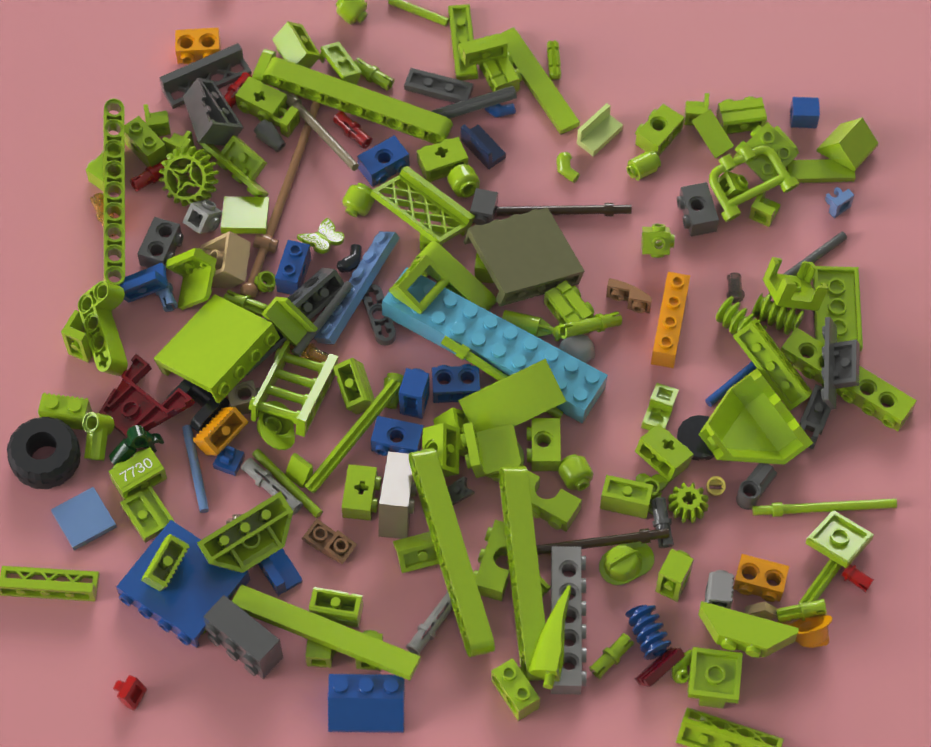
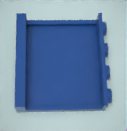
M170 520L116 588L119 593V599L127 606L134 605L142 616L147 619L153 618L156 620L158 626L164 631L170 632L171 630L177 634V638L187 646L192 644L197 648L199 646L198 639L206 630L203 616L223 595L230 599L241 584L246 586L250 581L249 571L246 570L240 573L209 564L197 545V542L201 539ZM171 534L189 544L190 548L177 567L170 583L167 584L168 587L163 591H158L141 581L163 540L167 535Z

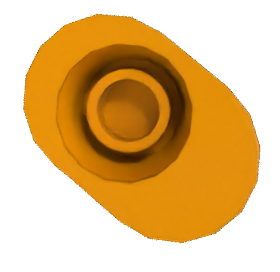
M830 615L812 616L805 618L804 621H802V618L786 622L777 621L778 623L799 628L795 641L802 647L815 648L829 644L828 625L833 619Z

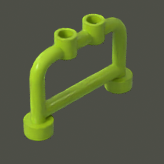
M750 144L738 150L740 155L732 158L728 154L719 159L720 165L711 171L709 183L724 209L721 215L725 222H729L741 215L738 205L778 185L783 193H787L800 185L795 176L790 177L777 153L769 146L761 145L752 149ZM761 154L768 156L778 176L728 200L718 182L719 175L726 171H731L738 165L747 163Z

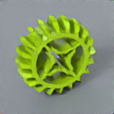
M182 146L181 149L176 148L173 150V153L166 155L167 160L161 163L165 168L159 171L164 177L160 178L159 181L165 182L166 186H163L162 190L169 191L168 198L174 197V203L181 202L182 206L185 207L193 202L208 200L212 197L211 193L217 190L213 184L219 182L218 179L214 178V175H217L219 171H213L216 163L209 162L211 155L204 156V150L199 149L197 151L195 146L190 148ZM184 158L191 160V163L187 164L186 167L178 165ZM191 186L200 187L196 194L187 193Z

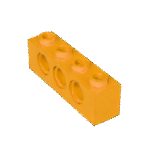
M667 273L651 365L674 368L691 275Z

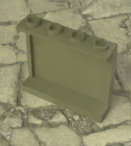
M548 207L540 210L534 209L521 215L515 214L510 218L502 220L496 219L483 225H474L468 229L464 239V244H473L499 290L496 301L500 307L543 295L565 280L571 286L578 285L585 272Z

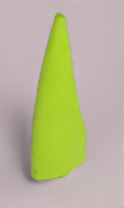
M571 585L567 586L552 610L538 640L529 669L530 674L544 679L543 687L546 689H553L554 681L560 682L564 664L565 621Z

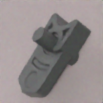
M461 477L447 487L453 505L475 493L467 488L466 477Z

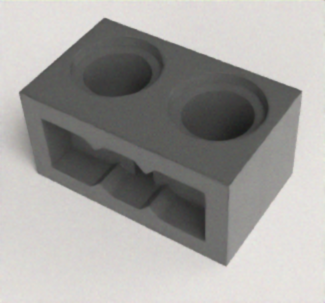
M154 217L137 253L140 266L149 268L163 263L166 267L167 259L175 256L177 247H180L183 242L184 235L181 232L180 224Z

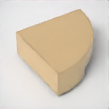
M764 601L746 606L745 613L764 619L777 618L776 610L778 608Z

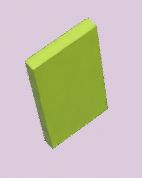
M815 266L816 272L812 278L814 291H816V288L821 283H826L828 287L819 311H814L815 339L825 344L822 327L825 326V317H831L837 326V342L857 339L860 344V351H862L859 268Z

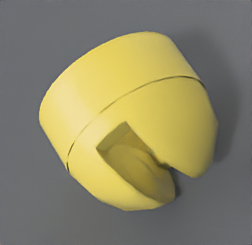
M718 476L711 477L706 484V490L712 496L722 495L726 488L725 481ZM710 486H721V489H710Z

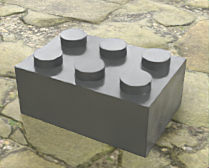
M225 595L203 616L208 639L216 646L221 644L227 649L226 653L233 660L237 661L239 659L245 664V669L253 676L258 674L264 679L283 658L280 640Z

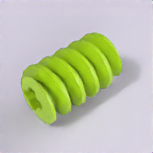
M762 293L756 301L751 314H754V317L760 314L759 320L762 322L768 318L767 323L770 326L776 322L777 330L784 327V333L789 334L801 324L804 310L796 314V308L788 310L787 307L777 306L775 301H771L770 293L763 297Z
M730 296L718 309L716 321L719 323L723 322L722 326L724 328H729L731 334H736L748 325L755 315L750 314L746 317L748 309L743 308L739 311L741 303L737 302L732 305L734 297Z

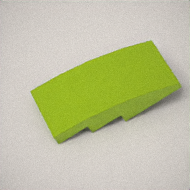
M546 359L458 400L468 422L473 423L476 432L508 424L517 426L566 402Z

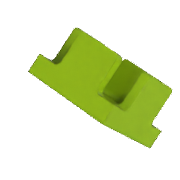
M693 647L687 687L688 697L699 699V706L722 709L726 702L738 704L743 653Z

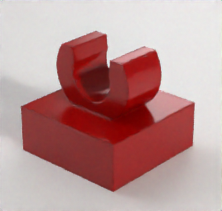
M129 675L125 682L117 680L113 690L119 692L117 697L127 708L135 711L147 688L137 677Z

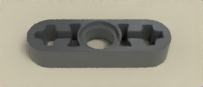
M371 284L362 300L376 341L384 346L390 345L396 339L395 327L392 319L387 316L379 320L373 318L374 312L382 311L384 295L378 285ZM370 292L376 295L377 304L373 305L372 298L369 296ZM385 325L386 332L389 333L387 338L382 335L381 326Z

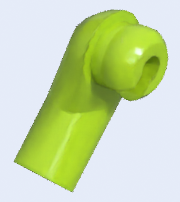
M561 152L556 158L557 171L575 183L580 174L570 167L572 156L568 152Z
M691 649L684 653L685 657L672 668V678L678 684L685 683L689 679L687 666L691 664Z

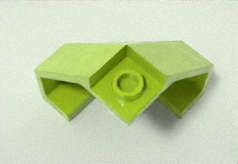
M757 368L728 389L698 434L712 451L715 458L723 461L785 465L813 444L807 433Z

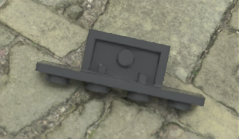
M825 317V326L822 327V334L825 339V346L822 347L824 367L821 370L824 388L821 389V397L823 402H826L832 410L836 409V392L838 388L859 386L860 344L857 339L837 342V326L831 317Z

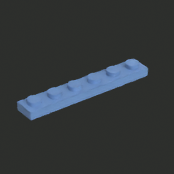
M379 231L374 237V241L363 255L361 262L353 271L348 281L353 285V288L314 337L318 343L335 344L400 239L396 232Z

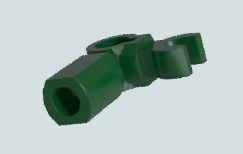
M135 425L128 429V438H124L109 454V459L114 465L119 462H125L131 458L137 451V448L150 447L155 453L157 450L154 444H164L165 442L160 434H151L145 431L141 425Z

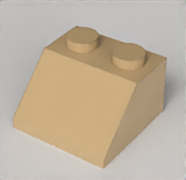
M229 231L201 245V249L206 254L217 259L212 287L231 289L245 282L251 242Z

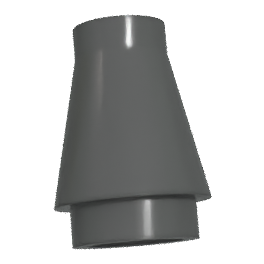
M265 119L255 127L254 133L256 138L273 148L276 152L282 150L286 145V142L282 139L272 122H268Z

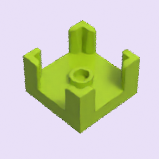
M772 257L762 280L776 305L819 311L828 287L826 283H821L816 288V291L812 288L810 283L816 272L814 263L803 261L796 276L777 274L782 259Z

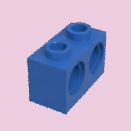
M471 364L453 367L448 365L432 367L433 403L459 402L458 400L480 390L479 368ZM471 380L472 383L466 384L463 383V381ZM441 381L449 382L446 385L440 384Z
M406 368L399 390L400 414L423 419L430 396L429 373L418 368Z

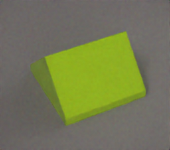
M862 117L841 123L817 148V152L855 171L877 148L878 141Z

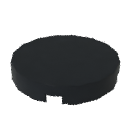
M697 415L689 417L678 428L677 440L687 446L694 454L692 460H710L715 457L698 435L710 418L708 416Z

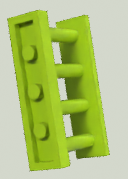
M286 340L282 348L277 349L274 363L257 396H253L250 400L251 421L256 422L259 411L292 420L296 424V435L305 437L335 377L333 367L338 364V356L329 354L326 362L322 361L321 363L289 354L290 341ZM286 363L317 371L318 377L313 379L284 371L283 368ZM278 379L308 387L310 388V393L305 395L275 387ZM269 395L302 404V409L295 412L266 403Z

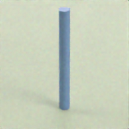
M185 425L182 427L199 511L200 513H206L209 511L196 445L193 442V431L190 425Z

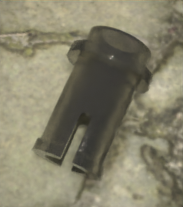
M736 272L727 275V298L733 296L734 300L732 303L742 302L745 297V292L742 290L741 274Z

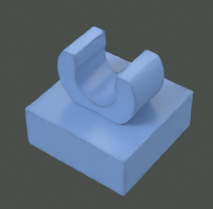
M836 187L834 194L837 197H832L829 193L826 194L825 201L830 205L829 213L834 218L852 206L854 194L849 189L843 192L840 188Z

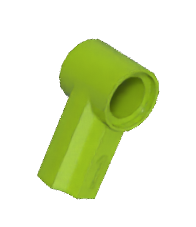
M88 412L82 422L83 429L87 432L84 459L104 461L107 436L114 429V420L109 415Z

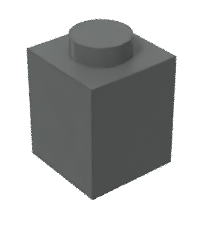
M476 188L470 213L475 216L472 223L483 225L494 220L498 205V192Z

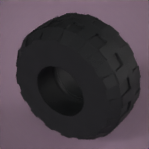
M33 418L21 424L13 432L7 445V458L14 475L20 482L35 489H51L64 484L74 475L80 463L81 452L76 435L69 425L55 418ZM46 446L56 448L55 452L46 459L37 460L32 458L39 448Z

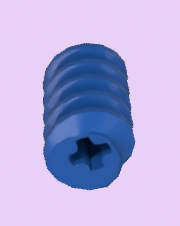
M639 605L628 610L625 614L629 618L630 626L633 627L634 635H637V642L641 644V652L645 653V660H652L666 652L667 647L672 644L671 640L663 641V638L668 635L667 631L659 632L664 624H655V621L660 618L659 614L651 615V612L656 609L655 605Z

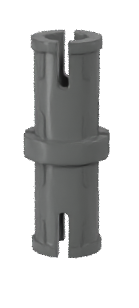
M666 498L652 499L650 502L654 521H652L653 527H656V530L669 528L670 538L658 539L659 548L674 546L670 527L672 520L668 516Z

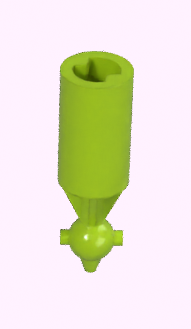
M504 310L502 319L536 337L553 334L555 341L558 342L562 339L558 333V327L563 323L552 327L541 317Z

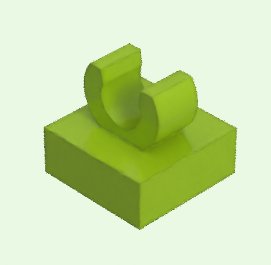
M293 106L288 111L284 108L279 109V115L283 116V118L273 117V123L280 127L281 134L288 138L300 123L299 109Z

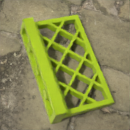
M408 166L401 169L400 175L373 189L370 196L427 239L436 241L440 245L458 234L466 235L475 217ZM381 193L391 194L392 197H385ZM396 195L405 196L407 200L398 199ZM399 206L408 207L409 210L401 209ZM413 208L424 209V213L414 211ZM415 218L423 219L426 223L419 222ZM431 221L441 222V225L431 224ZM432 231L442 232L443 236L438 237Z

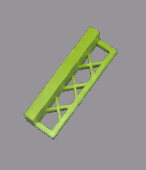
M756 318L733 335L734 339L790 411L810 397L813 391Z
M2 566L0 596L96 602L100 574L97 571ZM7 573L18 574L21 579L7 578ZM35 575H42L45 580H34L31 578ZM58 577H66L70 582L55 580ZM83 578L93 579L92 583H83L79 581H81Z
M687 707L676 743L688 747H782L784 739Z

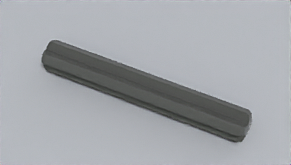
M510 86L432 110V112L450 119L516 99L517 93L514 86Z

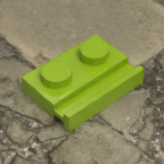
M151 485L144 491L140 490L120 502L121 507L145 543L158 536L170 520L174 521Z

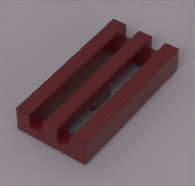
M670 647L640 673L635 680L640 686L651 687L685 657L684 652L681 648Z

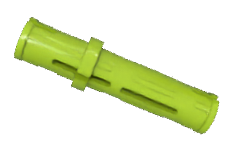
M617 311L606 315L601 313L595 314L592 318L560 324L558 333L562 339L593 331L603 332L607 328L620 326L622 324V316Z

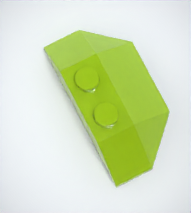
M280 491L197 542V545L209 564L243 573L285 547L293 510Z
M701 601L698 613L716 644L721 645L726 650L743 651L748 656L755 658L760 656L767 657L794 643L799 628L703 601Z

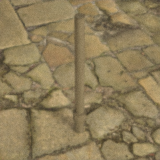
M279 89V91L287 94L286 104L289 108L293 106L299 109V115L352 171L357 170L359 164L302 105V101L296 95Z

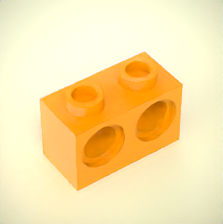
M219 28L175 30V52L178 64H191L221 51Z
M741 554L733 589L743 595L753 594L769 602H780L790 566ZM751 574L754 579L748 580L743 575ZM774 580L777 582L778 585L771 586L767 583V581Z

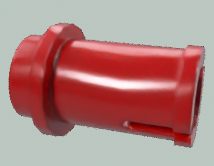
M850 564L845 568L841 576L845 578V582L848 580L866 592L874 579L856 569L855 564L853 566Z

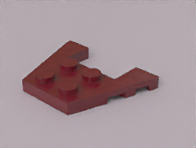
M137 354L131 359L132 365L129 370H125L121 375V383L117 389L113 388L99 411L100 414L111 416L114 420V428L126 438H128L127 431L132 426L141 425L145 431H149L195 404L192 397L180 388L160 404L136 384L152 369L149 363Z

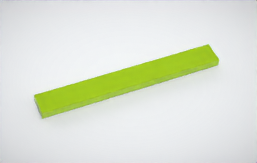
M242 584L232 600L233 603L254 618L409 681L421 661V656Z

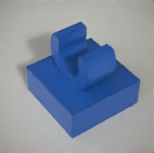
M227 445L217 455L213 467L216 470L236 476L244 460L245 453Z

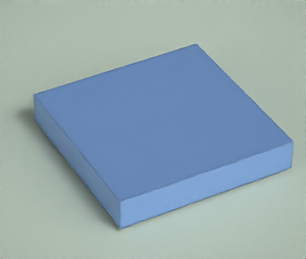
M94 487L51 509L53 516L73 550L117 528Z

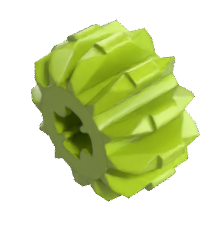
M683 482L681 489L676 486L673 488V494H670L668 497L670 502L668 510L673 511L674 519L682 517V523L689 519L693 524L696 518L702 519L704 517V512L708 511L709 505L707 502L709 498L708 495L703 494V487L695 489L694 482L690 487H687Z

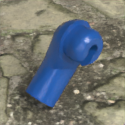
M499 103L484 108L496 118L516 113L513 103L506 105Z

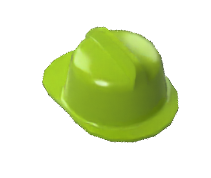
M278 401L266 402L289 410L288 407ZM259 411L256 426L259 435L264 441L278 450L291 448L295 443L293 421Z
M646 543L620 544L602 556L599 562L600 574L606 582L613 585L629 583L651 570L654 564V553Z

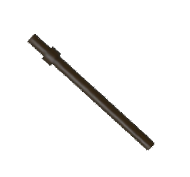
M614 203L578 206L496 207L497 216L521 215L534 209L540 210L547 207L552 215L604 214V216H614V214H632V205H614Z
M649 528L639 529L640 532L536 545L537 555L551 553L552 546L588 549L641 542V544L651 543V540L670 538L669 528L650 531Z

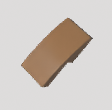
M609 278L606 297L615 301H628L627 309L633 310L636 313H650L652 298L633 285Z
M319 519L314 521L302 537V540L341 564L345 562L357 546L354 541L339 530L335 532Z

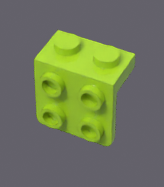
M768 122L763 127L758 125L750 133L752 138L747 143L743 140L734 149L736 151L734 157L740 155L738 150L750 144L752 149L761 145L769 146L777 153L784 167L798 155L797 150ZM761 154L745 163L763 182L778 175L772 162L766 155Z
M193 248L167 259L165 268L183 277L177 306L181 310L207 301L212 293L211 287L216 272L217 259L206 254L200 248Z
M472 422L463 424L464 433L461 434L463 447H467L469 453L465 455L467 468H472L476 478L497 474L501 467L522 466L516 432L512 424L476 432Z

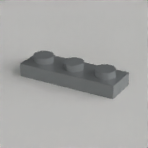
M411 68L404 84V90L458 103L470 99L473 83Z

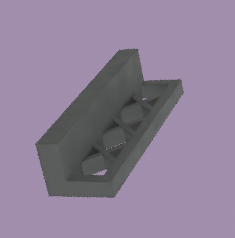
M237 43L161 76L159 79L161 89L174 109L185 104L183 97L174 100L171 94L176 91L184 92L185 94L197 78L211 80L215 74L224 75L222 80L213 81L217 88L220 89L236 82L243 72L250 75L252 73L243 58L242 48ZM241 64L244 69L238 73L230 71L233 66Z

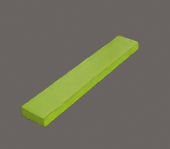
M515 27L500 33V37H505L508 43L507 52H510L513 58V67L519 69L522 80L559 134L562 135L580 126V121Z

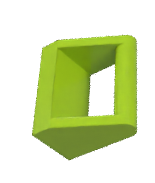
M425 255L416 259L388 291L402 303L417 313L422 314L450 283V280ZM423 272H426L438 282L418 302L409 293L408 288Z

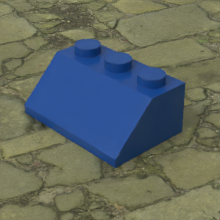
M329 674L328 732L404 733V678L397 675Z

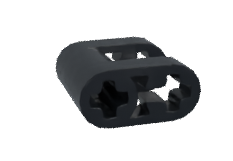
M186 379L166 398L168 399L180 388L202 406L190 423V426L198 433L202 431V428L206 427V424H209V421H212V418H215V414H218L221 408H227L229 405V401L226 398L217 403L212 393Z

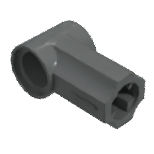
M759 463L747 480L741 483L736 497V502L741 508L749 510L757 505L758 499L777 476L773 466L767 463ZM744 493H750L753 496L749 497L746 496Z

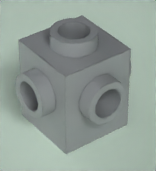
M210 200L193 202L188 208L183 223L199 234L211 232L219 226L220 216L223 211L218 209L216 204Z

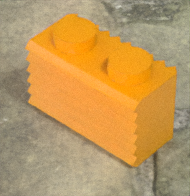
M236 407L221 408V411L215 414V418H212V421H209V424H206V427L202 428V431H199L196 437H193V442L205 455L217 456L248 424V420Z

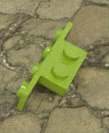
M233 135L222 151L213 144L199 143L205 154H209L211 157L214 156L217 159L216 163L224 170L228 169L233 173L231 175L233 179L247 185L246 190L255 197H258V195L268 196L269 193L255 181L267 162L240 138Z

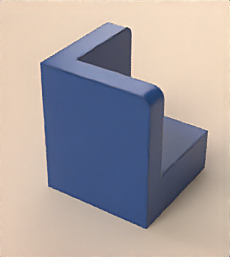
M792 97L790 128H817L820 118L819 98Z

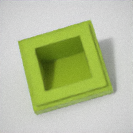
M293 453L285 475L303 488L305 483L314 474L313 466L297 453Z

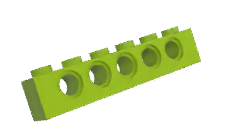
M796 327L781 347V351L794 368L801 371L805 377L814 379L824 387L821 367H824L822 347L825 344ZM802 355H808L811 358H805ZM859 366V386L837 389L838 395L844 401L850 404L853 403L861 408L865 414L874 416L882 421L886 427L893 428L896 431L900 430L913 412L917 401ZM861 391H867L870 395H865ZM882 403H886L890 407H884Z

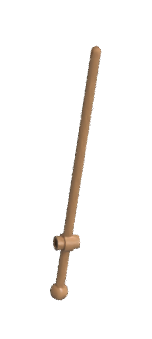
M313 101L309 113L316 119L321 103ZM306 121L268 223L267 233L263 234V236L256 234L253 247L258 248L259 251L248 281L240 288V294L244 296L249 295L251 299H254L258 294L254 279L261 272L266 255L269 252L276 253L279 240L273 239L312 130Z

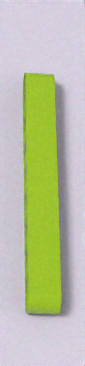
M278 57L271 59L262 77L270 86L433 144L447 139L453 126V122L443 115Z
M113 98L106 101L103 113L104 281L120 285L125 283L124 104L120 100ZM115 110L118 114L113 115L109 111ZM117 131L119 134L111 135L109 132ZM111 151H116V152H118L119 154L116 155V156H113V155H110L109 152H111ZM117 172L119 175L114 177L109 175V173ZM115 192L118 193L119 196L111 197L109 196V194ZM116 213L120 217L111 218L109 214ZM116 234L120 238L114 240L111 239L109 235ZM111 255H116L120 259L117 261H112L111 259H109V257ZM115 276L118 277L120 281L112 282L109 280V278Z
M430 448L409 453L410 468L466 653L469 657L494 652V638L436 450Z
M526 466L501 467L499 483L520 669L528 681L544 680L529 673L538 640L546 623L528 471Z

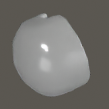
M584 334L563 339L560 343V350L586 364L595 357V346L590 338Z

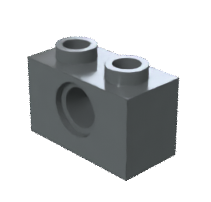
M707 182L681 187L680 196L677 197V205L679 210H683V225L685 229H689L690 236L717 232L719 218Z

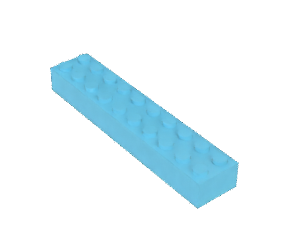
M407 267L400 275V277L406 272V270L408 269ZM420 275L408 288V291L420 302L436 283ZM447 288L442 290L422 314L417 313L402 303L390 292L382 301L383 316L389 317L394 322L456 354L441 344L446 335L458 344H464L469 347L470 352L507 376L546 359L566 402L556 406V408L580 423L584 422L605 390L607 374Z

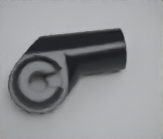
M353 244L350 246V255L337 263L338 271L344 273L357 268L361 262V245Z

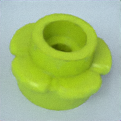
M263 271L258 273V276L254 279L258 290L266 293L267 291L272 292L275 289V275L272 272Z

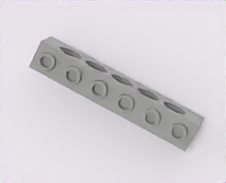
M552 546L551 612L567 586L571 585L570 594L575 598L569 600L566 617H572L575 621L572 623L565 622L564 640H572L575 644L573 646L564 645V664L571 663L575 668L572 670L562 668L560 682L554 681L551 694L581 695L582 686H586L587 673L582 671V662H586V647H582V639H586V624H582V616H586V601H582L581 593H586V578H581V570H586V556H581V547ZM565 571H571L575 575L572 577H566L563 575V573Z

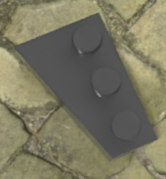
M197 78L184 94L183 99L198 143L225 146L233 135L238 136L244 127L213 80Z

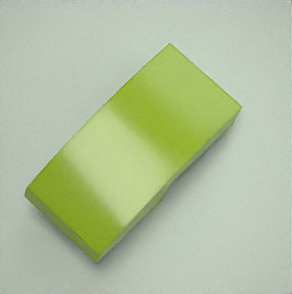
M656 383L641 428L650 431L657 424H660L666 429L679 389Z

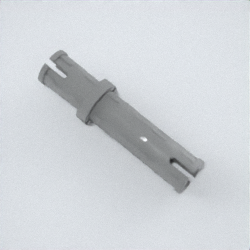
M252 458L247 459L243 463L241 469L255 480V484L259 488L263 487L272 496L281 491L293 510V515L302 508V502L297 500L286 488L272 477V473L269 470H264Z
M448 591L424 624H420L417 627L418 632L409 644L406 645L409 652L419 655L429 640L435 638V632L453 609Z

